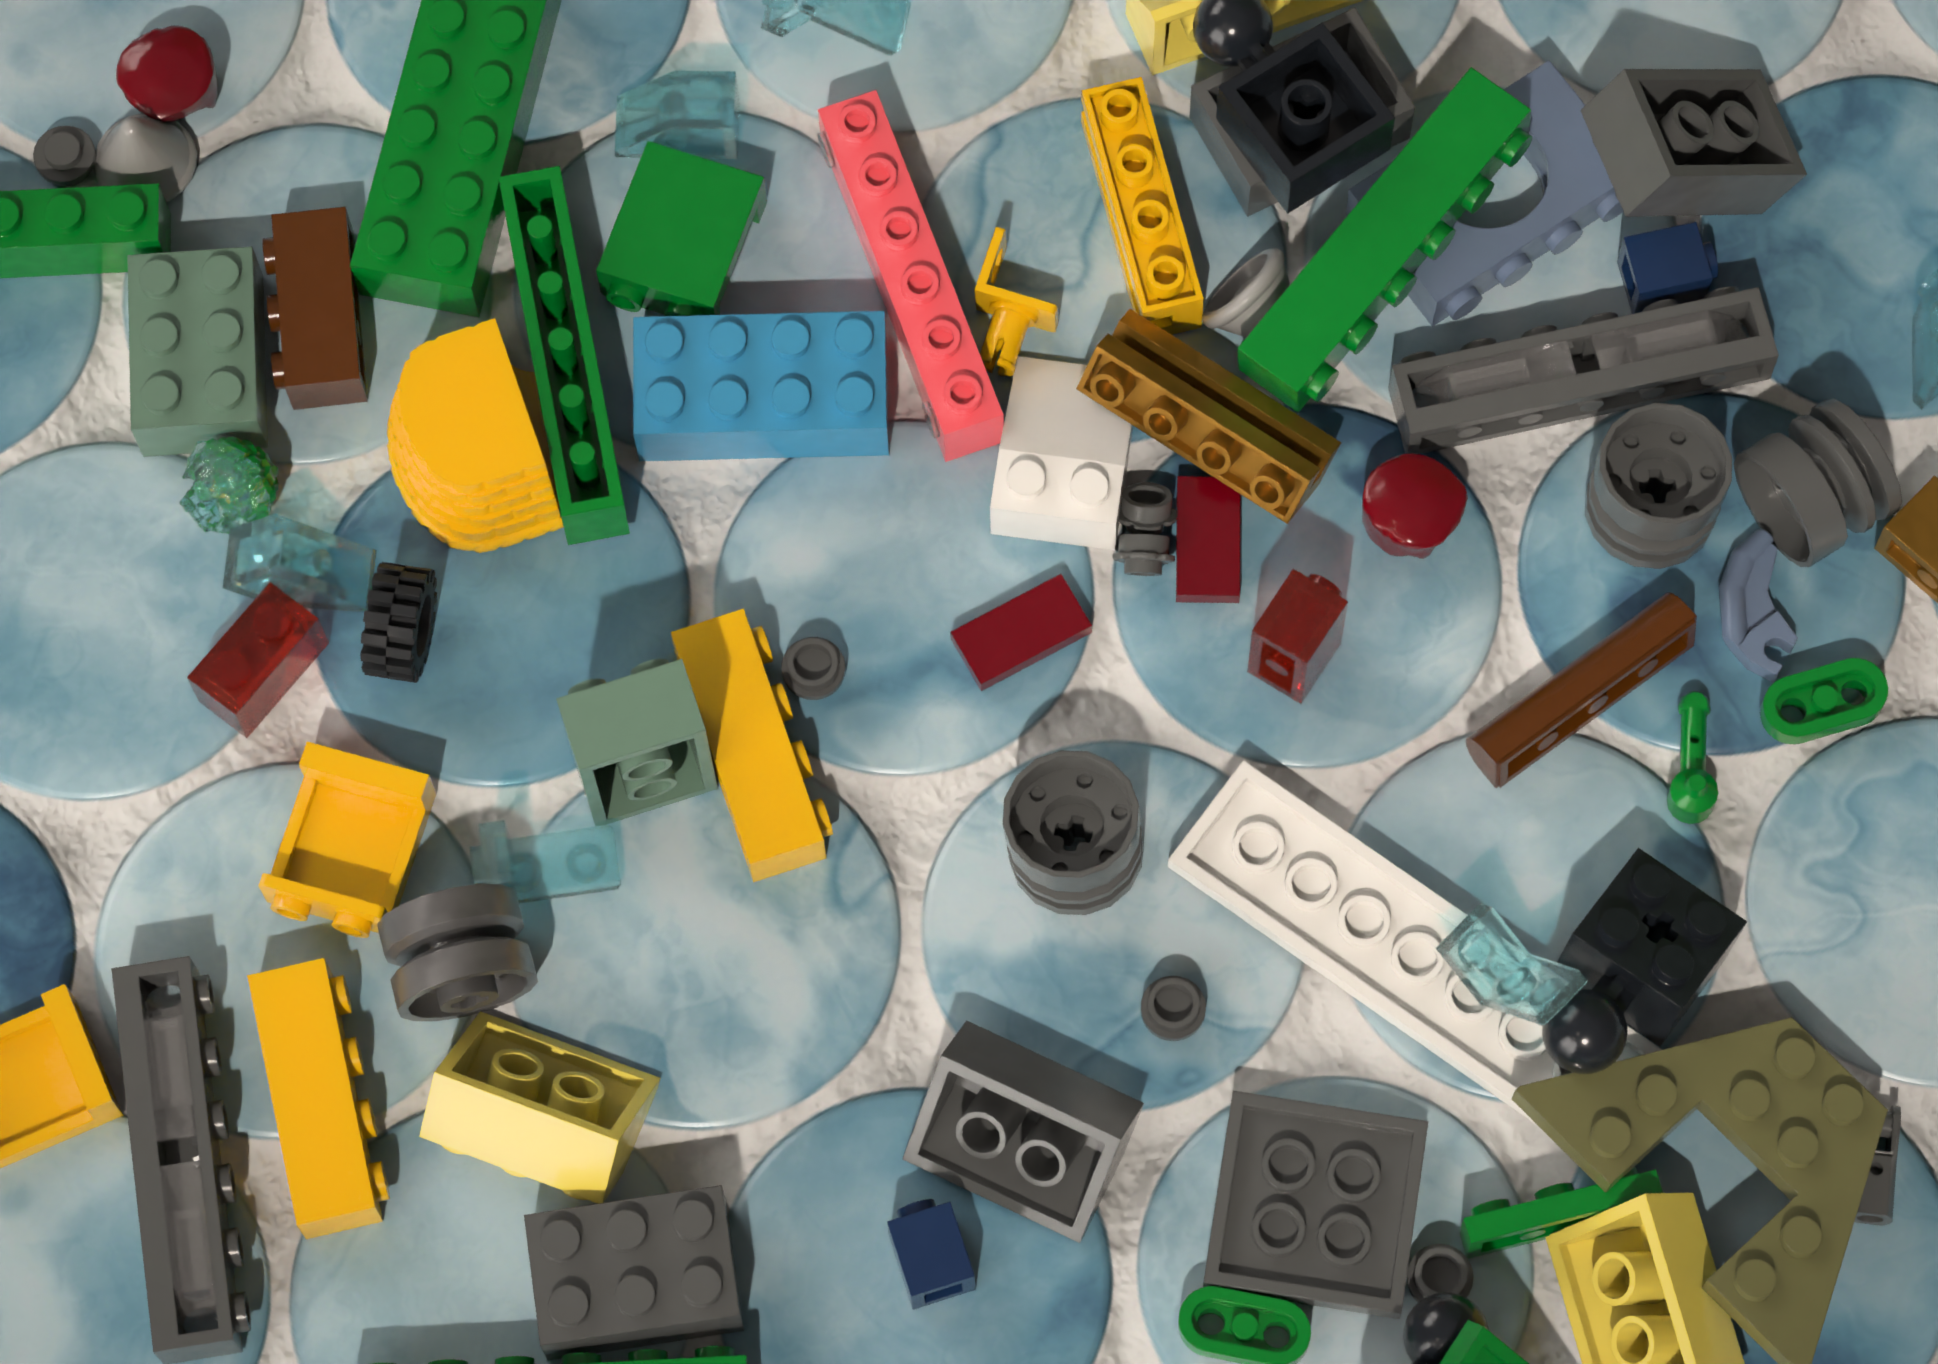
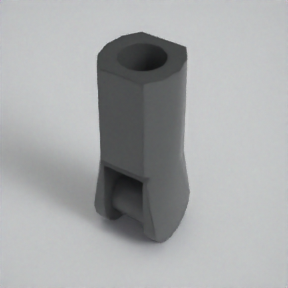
M1891 1106L1890 1112H1887L1880 1137L1886 1138L1885 1151H1875L1854 1221L1856 1223L1881 1226L1893 1222L1896 1167L1901 1126L1900 1106Z

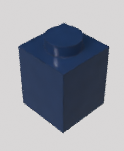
M1697 222L1623 237L1617 264L1632 314L1640 313L1648 305L1661 300L1674 299L1679 304L1701 300L1708 294L1712 279L1718 277V263L1715 250L1710 241L1702 243Z
M934 1199L916 1201L897 1210L898 1218L887 1221L889 1238L913 1310L976 1290L975 1275L951 1202L936 1206Z

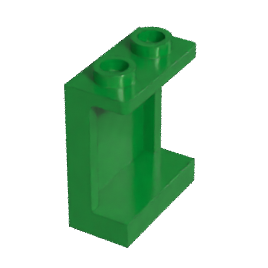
M647 141L596 269L601 294L606 296V299L614 306L630 312H639L641 308L664 316L720 315L721 300L751 223L760 222L767 204L764 177Z

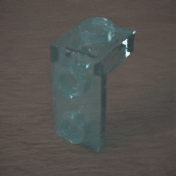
M761 0L762 4L766 6L761 29L783 37L811 20L888 56H892L901 49L911 3L910 0Z
M505 820L480 823L481 845L470 846L474 883L502 884L513 888L519 904L616 890L621 886L615 832L610 825L511 839Z
M1482 903L1436 947V950L1479 1004L1538 1025L1547 1024L1587 983V979L1580 970L1529 954L1496 910Z

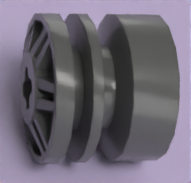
M1835 398L1825 399L1812 407L1809 415H1801L1791 420L1788 428L1789 438L1782 433H1771L1738 453L1734 461L1737 484L1757 524L1761 529L1768 531L1774 539L1772 544L1788 560L1800 567H1811L1844 546L1848 537L1847 529L1854 533H1865L1873 527L1875 520L1887 519L1898 512L1902 504L1899 481L1893 465L1880 442L1866 423L1849 406Z
M1652 403L1631 409L1611 425L1601 443L1595 461V468L1591 473L1586 489L1585 517L1593 537L1611 556L1634 567L1662 569L1684 563L1704 547L1714 528L1721 505L1732 481V455L1724 435L1706 416L1683 405Z
M1061 750L1037 758L1016 775L1004 798L1002 824L1007 842L1009 862L1018 886L1035 904L1058 914L1088 915L1111 907L1131 889L1142 868L1143 837L1140 825V810L1130 780L1112 761L1088 751ZM1075 837L1085 839V842H1079L1075 851L1065 850V846L1072 845Z

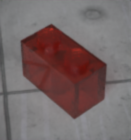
M1292 569L1252 630L1247 672L1302 704L1342 642L1348 601L1342 598L1340 589L1320 575L1310 574L1307 577Z
M269 582L188 675L187 679L202 705L244 737L248 738L326 648L329 642L319 618L273 583Z

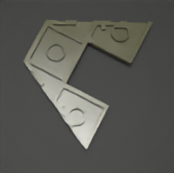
M1791 1017L1617 1061L1605 1070L1597 1073H1569L1522 1085L1515 1090L1512 1100L1605 1193L1696 1109L1701 1112L1790 1200L1780 1212L1706 1280L1702 1289L1778 1364H1812L1888 1109L1798 1022Z

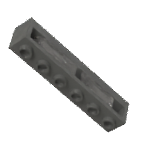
M1729 286L1713 290L1701 300L1679 304L1674 299L1661 300L1648 305L1640 313L1618 317V314L1614 312L1600 313L1583 321L1582 325L1558 330L1553 325L1539 326L1528 330L1518 339L1499 343L1493 338L1478 339L1465 344L1460 351L1438 356L1432 351L1413 353L1404 357L1399 364L1392 365L1388 390L1405 454H1422L1638 408L1652 403H1661L1769 380L1779 355L1759 287L1740 291L1738 287Z
M190 956L111 968L153 1352L163 1364L242 1353L241 1333L251 1331V1314L246 1292L236 1293L234 1268L244 1266V1253L239 1228H229L226 1204L236 1202L237 1194L231 1163H221L219 1140L229 1139V1124L224 1101H214L212 1077L222 1075V1063L217 1038H207L205 1014L215 1012L210 976L208 974L200 976Z

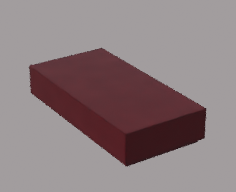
M1177 476L1176 602L1239 603L1240 494L1214 477Z
M1059 574L950 632V638L979 689L983 691L1091 634L1092 624L1062 574Z

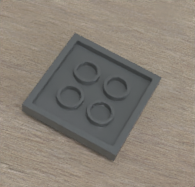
M1233 1090L1203 1287L1216 1286L1287 1300L1289 1302L1400 1319L1429 1121Z

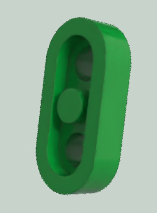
M1860 658L1844 659L1786 676L1775 681L1768 688L1760 707L1761 722L1771 737L1785 744H1801L1860 727L1872 722L1880 714L1888 697V683L1883 672L1875 664ZM1848 688L1855 689L1862 695L1863 702L1856 705L1850 704L1844 700L1841 691ZM1786 706L1796 707L1801 711L1803 719L1799 722H1790L1783 717L1781 709Z
M1207 1286L1189 1294L1179 1311L1178 1330L1182 1341L1191 1351L1205 1357L1240 1364H1297L1306 1354L1311 1338V1327L1306 1314L1297 1305L1287 1300L1222 1287ZM1206 1314H1215L1222 1319L1224 1328L1217 1334H1206L1199 1327L1198 1322L1200 1318ZM1271 1327L1284 1329L1289 1336L1288 1343L1280 1348L1271 1347L1264 1339L1266 1330Z

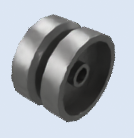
M474 884L426 894L394 908L386 913L377 924L387 962L400 966L390 981L397 1010L401 1018L411 1021H442L478 1014L480 1011H489L518 999L530 992L538 982L528 943L515 940L524 928V923L516 892L513 888L505 885Z

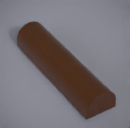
M1671 592L1665 593L1469 736L1465 741L1466 747L1477 767L1495 788L1504 786L1691 649L1695 643L1696 614L1678 596Z

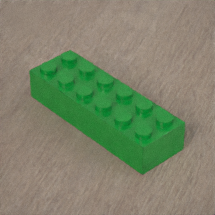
M421 0L350 263L359 295L480 317L506 217L498 177L517 174L562 0Z

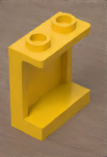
M307 741L299 762V767L304 775L271 874L263 873L258 886L265 900L268 903H272L270 909L281 916L298 921H307L309 914L333 920L332 927L342 933L359 938H368L370 931L379 933L377 924L381 918L400 904L436 797V791L428 774Z
M66 984L41 994L45 1006L0 1025V1168L123 1116L78 1002Z

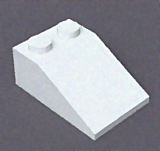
M1018 356L999 446L991 497V534L1108 550L1116 549L1119 528L1118 520L1122 503V492L1125 487L1133 425L1076 389L1087 365Z

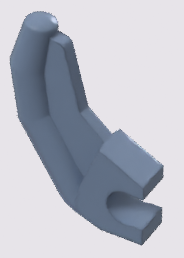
M1757 529L1732 551L1718 586L1722 637L1729 650L1747 670L1774 683L1783 665L1770 660L1766 656L1764 649L1769 646H1777L1790 654L1798 637L1780 612L1775 610L1769 596L1768 588L1775 564L1777 548L1772 544L1774 539L1768 531Z

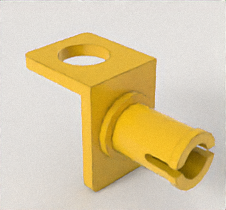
M996 226L974 289L976 310L993 315L980 351V356L986 371L992 373L1001 350L997 365L1000 366L998 375L1013 376L1016 369L1015 364L1027 329L1036 327L1049 332H1056L1059 323L1058 307L1049 302L994 286L1007 249L1006 229Z

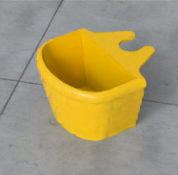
M493 318L478 323L474 327L468 326L438 336L435 340H428L411 351L410 359L405 362L402 369L400 382L397 385L387 423V449L395 484L399 487L406 505L411 508V513L421 525L427 527L433 536L447 544L450 548L477 553L494 551L499 547H509L521 543L524 539L530 540L545 535L547 532H554L563 528L535 372L520 370L511 364L496 319Z

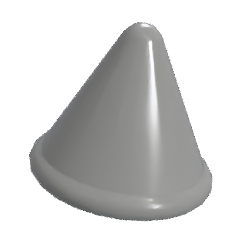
M141 113L128 116L116 122L105 132L96 148V161L93 169L99 186L159 183L167 203L182 193L192 180L196 169L197 152L191 135L180 123L175 120L161 122Z
M1277 248L1265 250L1236 270L1209 300L1202 315L1203 324L1211 329L1219 328L1246 338L1290 285L1284 265V253Z

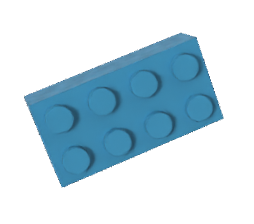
M885 311L633 317V435L639 462L889 455Z

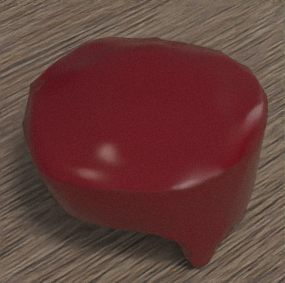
M172 25L163 29L155 28L134 39L121 53L116 68L117 84L128 102L149 118L161 122H169L182 119L206 107H215L218 83L212 52L205 39L190 28L179 25Z
M1402 454L1392 457L1379 464L1366 480L1362 497L1363 525L1369 538L1389 555H1409L1424 559L1432 553L1436 546L1443 543L1459 525L1468 500L1466 487L1448 468L1433 458L1420 454Z

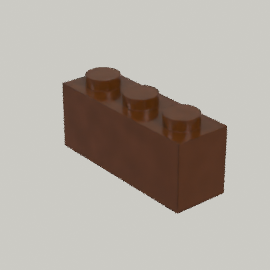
M346 206L271 214L273 237L263 238V256L267 275L276 274L277 294L267 295V310L271 332L280 331L282 351L271 353L272 373L276 390L286 389L293 410L368 402L359 292L350 268L355 248L354 231Z

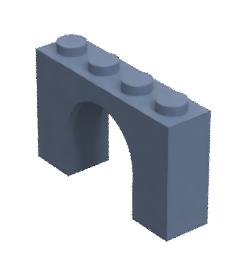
M1550 60L1503 89L1531 109L1529 134L1533 138L1524 156L1539 177L1543 197L1527 216L1507 226L1478 228L1458 221L1455 222L1452 228L1456 232L1452 241L1436 260L1433 261L1427 257L1413 273L1417 280L1408 294L1432 327L1448 316L1452 320L1464 317L1478 306L1482 300L1481 295L1500 283L1503 287L1513 285L1530 271L1533 266L1532 262L1543 254L1551 251L1556 255L1565 251L1581 237L1583 228L1599 218L1603 222H1608L1623 212L1580 111L1585 104ZM1392 162L1349 189L1346 216H1348Z

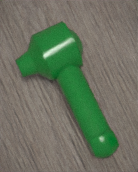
M1691 691L1680 698L1678 711L1681 715L1680 772L1672 780L1666 799L1668 810L1672 816L1680 822L1687 824L1700 823L1707 819L1713 812L1719 793L1716 781L1712 775L1706 772L1707 716L1711 711L1709 699L1701 692Z

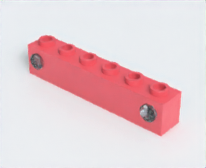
M874 90L818 109L820 133H817L822 154L828 168H832L922 400V409L932 437L937 439L945 462L1000 444L1004 426V414L877 91Z

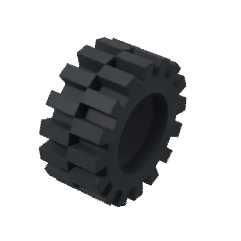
M387 562L379 563L377 573H374L372 578V590L369 589L367 596L368 608L367 611H364L363 618L365 628L361 634L363 648L360 656L361 661H363L361 668L364 675L414 683L418 682L419 677L423 673V664L427 662L428 644L431 645L433 635L431 628L432 624L435 623L436 612H434V606L437 602V592H435L437 579L434 570Z

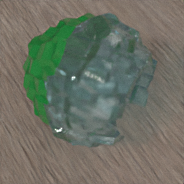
M232 436L228 438L222 437L217 440L212 438L208 441H197L193 452L188 457L187 468L182 476L183 479L190 478L195 481L179 503L205 532L213 531L237 535L246 530H255L259 527L260 523L266 521L276 499V491L279 487L277 479L278 467L271 462L268 453H265L259 446L253 445V442L249 440L241 441Z

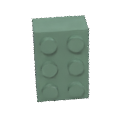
M253 247L127 255L131 431L143 457L210 452L212 438L217 440L222 437L228 438L232 436L241 441L249 440L253 442V445L259 446L261 449L268 448L263 274Z
M666 659L649 660L634 667L629 676L610 682L600 678L586 680L571 687L568 690V695L556 698L575 765L596 828L718 789L706 729L682 659L670 663Z

